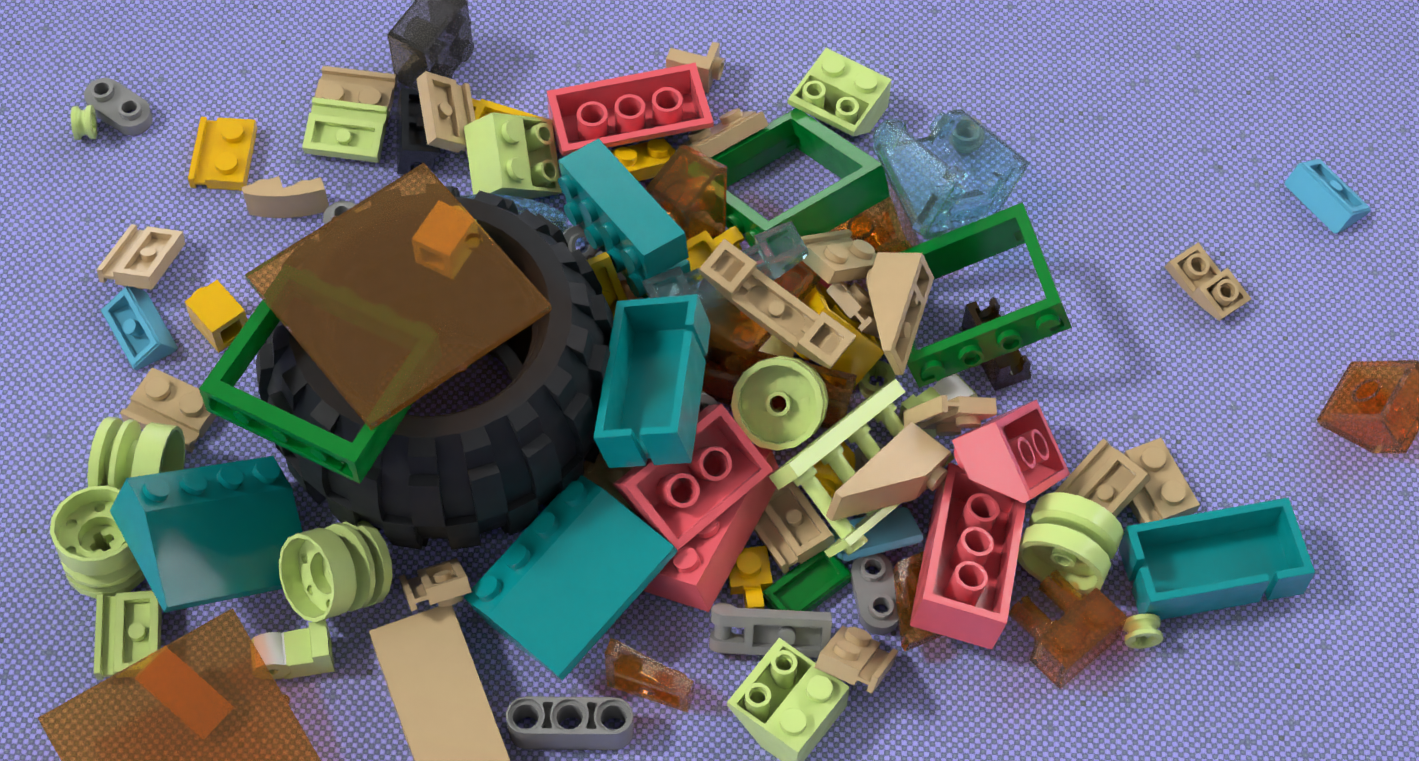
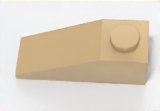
M877 252L873 267L869 269L866 277V285L882 350L895 375L904 374L934 280V276L923 253Z
M910 422L835 491L826 517L831 521L915 500L927 488L934 491L948 473L944 467L951 451L915 423Z

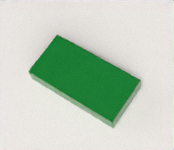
M825 550L796 566L762 592L764 604L772 610L812 611L850 583L852 574L835 555L829 558L824 552Z

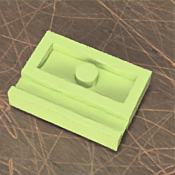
M312 97V109L308 116L302 149L305 154L379 163L389 110L387 106Z
M152 590L116 593V596L104 597L103 594L97 595L93 672L97 680H104V677L116 676L117 679L137 677L161 651L162 608Z

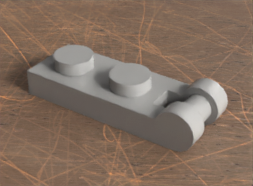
M727 603L715 604L711 608V622L715 626L714 631L709 636V648L717 653L765 655L778 638H781L806 657L818 658L822 649L830 641L832 627L831 612L736 608ZM731 628H744V635L732 633Z

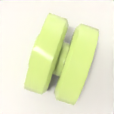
M782 355L759 361L743 372L734 387L731 408L734 420L751 442L760 448L780 451L797 447L817 432L826 418L829 399L825 382L814 367L799 358ZM776 396H782L786 400V408L784 410L782 407L776 409L773 407L772 400L776 399Z
M1055 492L1039 497L1029 520L1030 526L1025 529L1020 540L1019 564L1041 582L1062 591L1075 594H1091L1101 590L1111 567L1110 560L1114 558L1124 535L1121 523L1110 511L1082 496Z

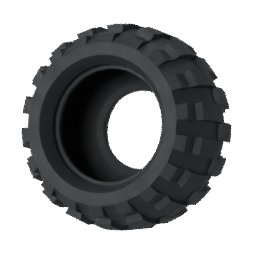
M426 186V196L402 199L400 190L374 197L371 200L372 209L359 215L348 209L320 228V243L308 240L303 248L299 247L282 268V271L287 266L300 273L303 271L310 272L330 287L337 290L341 288L347 289L365 303L374 307L384 306L392 310L402 320L413 325L417 323L426 325L439 336L440 347L463 346L486 352L497 358L504 365L512 382L493 398L466 410L437 416L405 415L360 484L277 444L275 446L285 457L289 472L319 505L327 499L330 512L341 523L346 521L357 526L358 522L364 520L373 525L378 531L383 529L392 545L422 550V546L427 547L429 539H448L451 550L481 546L480 534L500 527L504 534L508 533L511 536L527 528L535 520L539 513V506L542 504L548 506L572 481H577L581 475H584V460L595 463L600 452L594 440V432L603 379L610 356L609 344L614 321L612 311L602 294V286L580 249L572 253L570 252L568 243L560 228L539 213L535 216L530 211L525 210L519 214L513 200L480 190L474 199L460 197L458 188H453V186ZM439 203L452 209H463L477 220L480 244L454 282L416 265L412 241ZM295 300L257 353L258 392L261 400L352 443L377 406V393L383 378L395 365L411 356L412 353Z

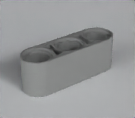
M525 696L512 701L506 711L509 738L514 745L522 749L619 750L626 747L633 739L634 720L632 708L621 698ZM530 717L537 720V723L531 728L523 729L516 726L517 722L522 718ZM566 718H576L581 721L580 725L574 729H565L560 726V723ZM612 718L620 719L625 723L621 728L615 730L608 729L603 725Z

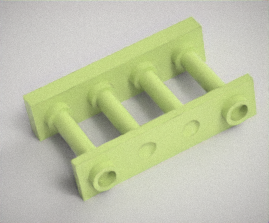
M894 379L869 396L768 476L778 490L792 481L797 487L801 485L840 537L824 551L829 558L843 550L847 555H850L868 541L864 534L900 504L866 512L867 516L854 527L847 518L831 521L826 517L832 498L816 478L817 470L813 465L820 460L824 465L829 464L844 484L856 472L842 454L844 449L840 444L848 439L851 444L855 442L866 458L870 460L881 449L869 434L871 428L867 424L868 421L872 418L877 423L881 421L893 438L904 429V423L895 413L897 407L893 403L906 392L897 379ZM950 453L945 466L955 459L952 453Z

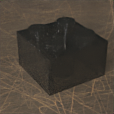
M415 0L387 34L393 71L396 74L397 82L409 88L418 89L416 78L425 71L452 79L454 71L462 62H466L471 57L474 50L468 1Z

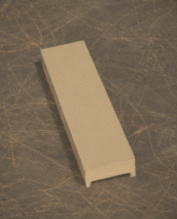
M452 605L446 607L438 606L369 630L374 651L413 761H510Z

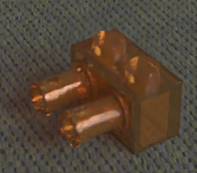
M1055 570L1051 573L1052 579L1047 576L1040 584L1038 590L1044 593L1065 613L1063 617L1052 621L1031 601L1028 595L1022 597V604L1018 601L1011 608L1008 615L1035 639L1030 661L1061 689L1120 637L1127 616L1097 587L1089 594L1082 595L1058 570Z

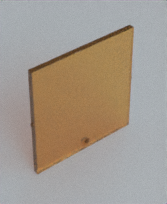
M425 163L417 166L341 215L334 216L325 225L245 274L248 283L370 430L458 372L465 371L470 364L552 311L551 304Z
M233 608L38 717L61 761H321L288 705L290 703L289 696L283 695Z

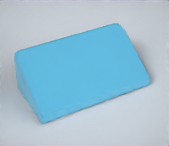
M1321 159L1299 163L1285 181V186L1335 234L1344 231L1371 211L1370 207Z
M126 286L101 309L133 369L139 370L172 354L178 349L149 295L144 290Z
M900 507L894 509L864 534L868 541L850 555H847L843 550L835 554V556L846 562L921 543L924 540L923 534L907 507ZM866 516L848 521L854 527ZM829 526V530L832 532L836 542L840 537L832 526Z

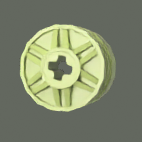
M110 416L103 419L96 430L91 446L87 474L88 487L111 486L121 490L126 478L184 469L185 438L182 429L176 425L151 422L142 431L140 423L136 420L128 419L124 422L120 418Z
M90 486L72 493L59 504L51 517L50 535L69 584L80 594L97 599L98 594L108 597L116 596V593L131 592L145 579L142 570L110 513V509L120 492V489L111 486Z
M362 520L358 522L357 526L345 521L332 524L326 528H316L297 533L287 538L280 552L279 575L285 597L293 610L304 620L318 622L341 615L347 611L352 612L383 602L390 592L393 578L392 560L381 534L367 521Z

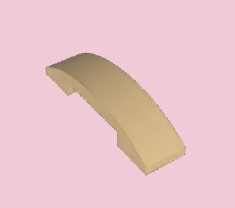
M723 239L699 268V273L733 305L770 334L807 358L831 369L855 340L856 335L825 312H822L820 315L759 271L756 268V261L726 239Z

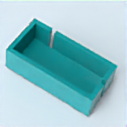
M599 138L558 160L561 172L558 183L566 197L567 204L563 208L568 220L574 226L579 224L593 249L600 248L603 253H608L616 273L621 272L626 278L627 284L635 297L639 298L642 296L646 299L676 296L693 286L690 262L686 259L689 255L685 232Z
M698 294L617 301L609 344L610 356L603 379L594 432V440L609 468L646 466L647 459L651 458L654 465L692 463L706 365L703 356L707 355L711 324Z
M1289 497L1129 525L1125 528L1118 548L1128 581H1134L1131 590L1138 613L1155 614L1159 616L1160 620L1260 602L1264 593L1267 601L1301 595L1305 593L1315 574Z

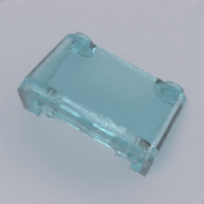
M962 109L952 110L948 113L942 112L937 115L930 125L929 130L931 133L928 137L915 139L906 131V124L898 118L885 120L877 127L873 134V139L875 140L873 145L874 151L913 230L927 240L941 237L945 233L999 212L1030 164L1029 161Z

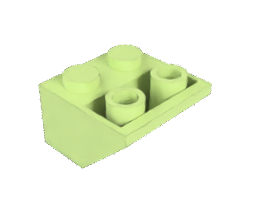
M825 48L788 98V104L854 137L870 133L888 108L892 79Z
M492 112L464 126L473 198H475L479 190L513 201L562 193L558 183L560 173L552 119Z
M778 638L727 701V706L757 743L780 761H804L847 707L850 687L838 678L814 668L816 664L814 661L781 638Z

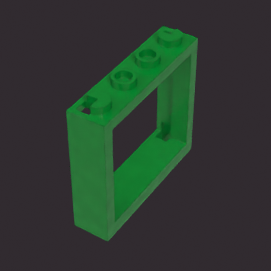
M797 108L768 123L767 127L713 157L701 160L683 170L688 184L685 187V192L691 196L694 206L701 207L714 222L719 221L728 229L736 226L745 237L744 241L749 244L754 252L759 251L773 263L792 253L791 247L796 237L829 232L890 197L884 166L881 162ZM796 148L841 178L838 182L769 221L725 189Z
M1023 202L898 252L923 253L935 280L1026 243L1046 296L1044 300L918 350L914 341L907 365L919 388L1072 328Z
M286 266L205 379L199 391L208 412L360 484L443 358L439 336L426 325L420 323L413 325L398 318L392 310L384 306L374 307L361 301L357 295L347 289L341 288L337 290L324 284L317 276L310 272L303 271L300 273ZM295 300L412 353L352 443L234 387Z

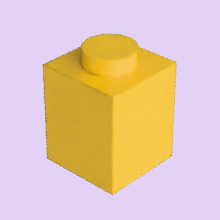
M215 280L208 286L197 289L190 298L184 301L191 322L218 353L230 346L248 321L245 310L218 280Z

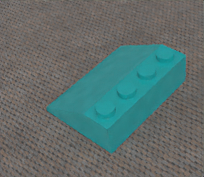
M274 456L126 478L110 509L111 515L164 613L283 589L279 575L281 548L288 537L302 532L292 487Z
M581 475L577 481H572L561 494L559 493L473 586L472 592L466 594L463 598L490 627L563 681L675 556L678 550L606 490Z

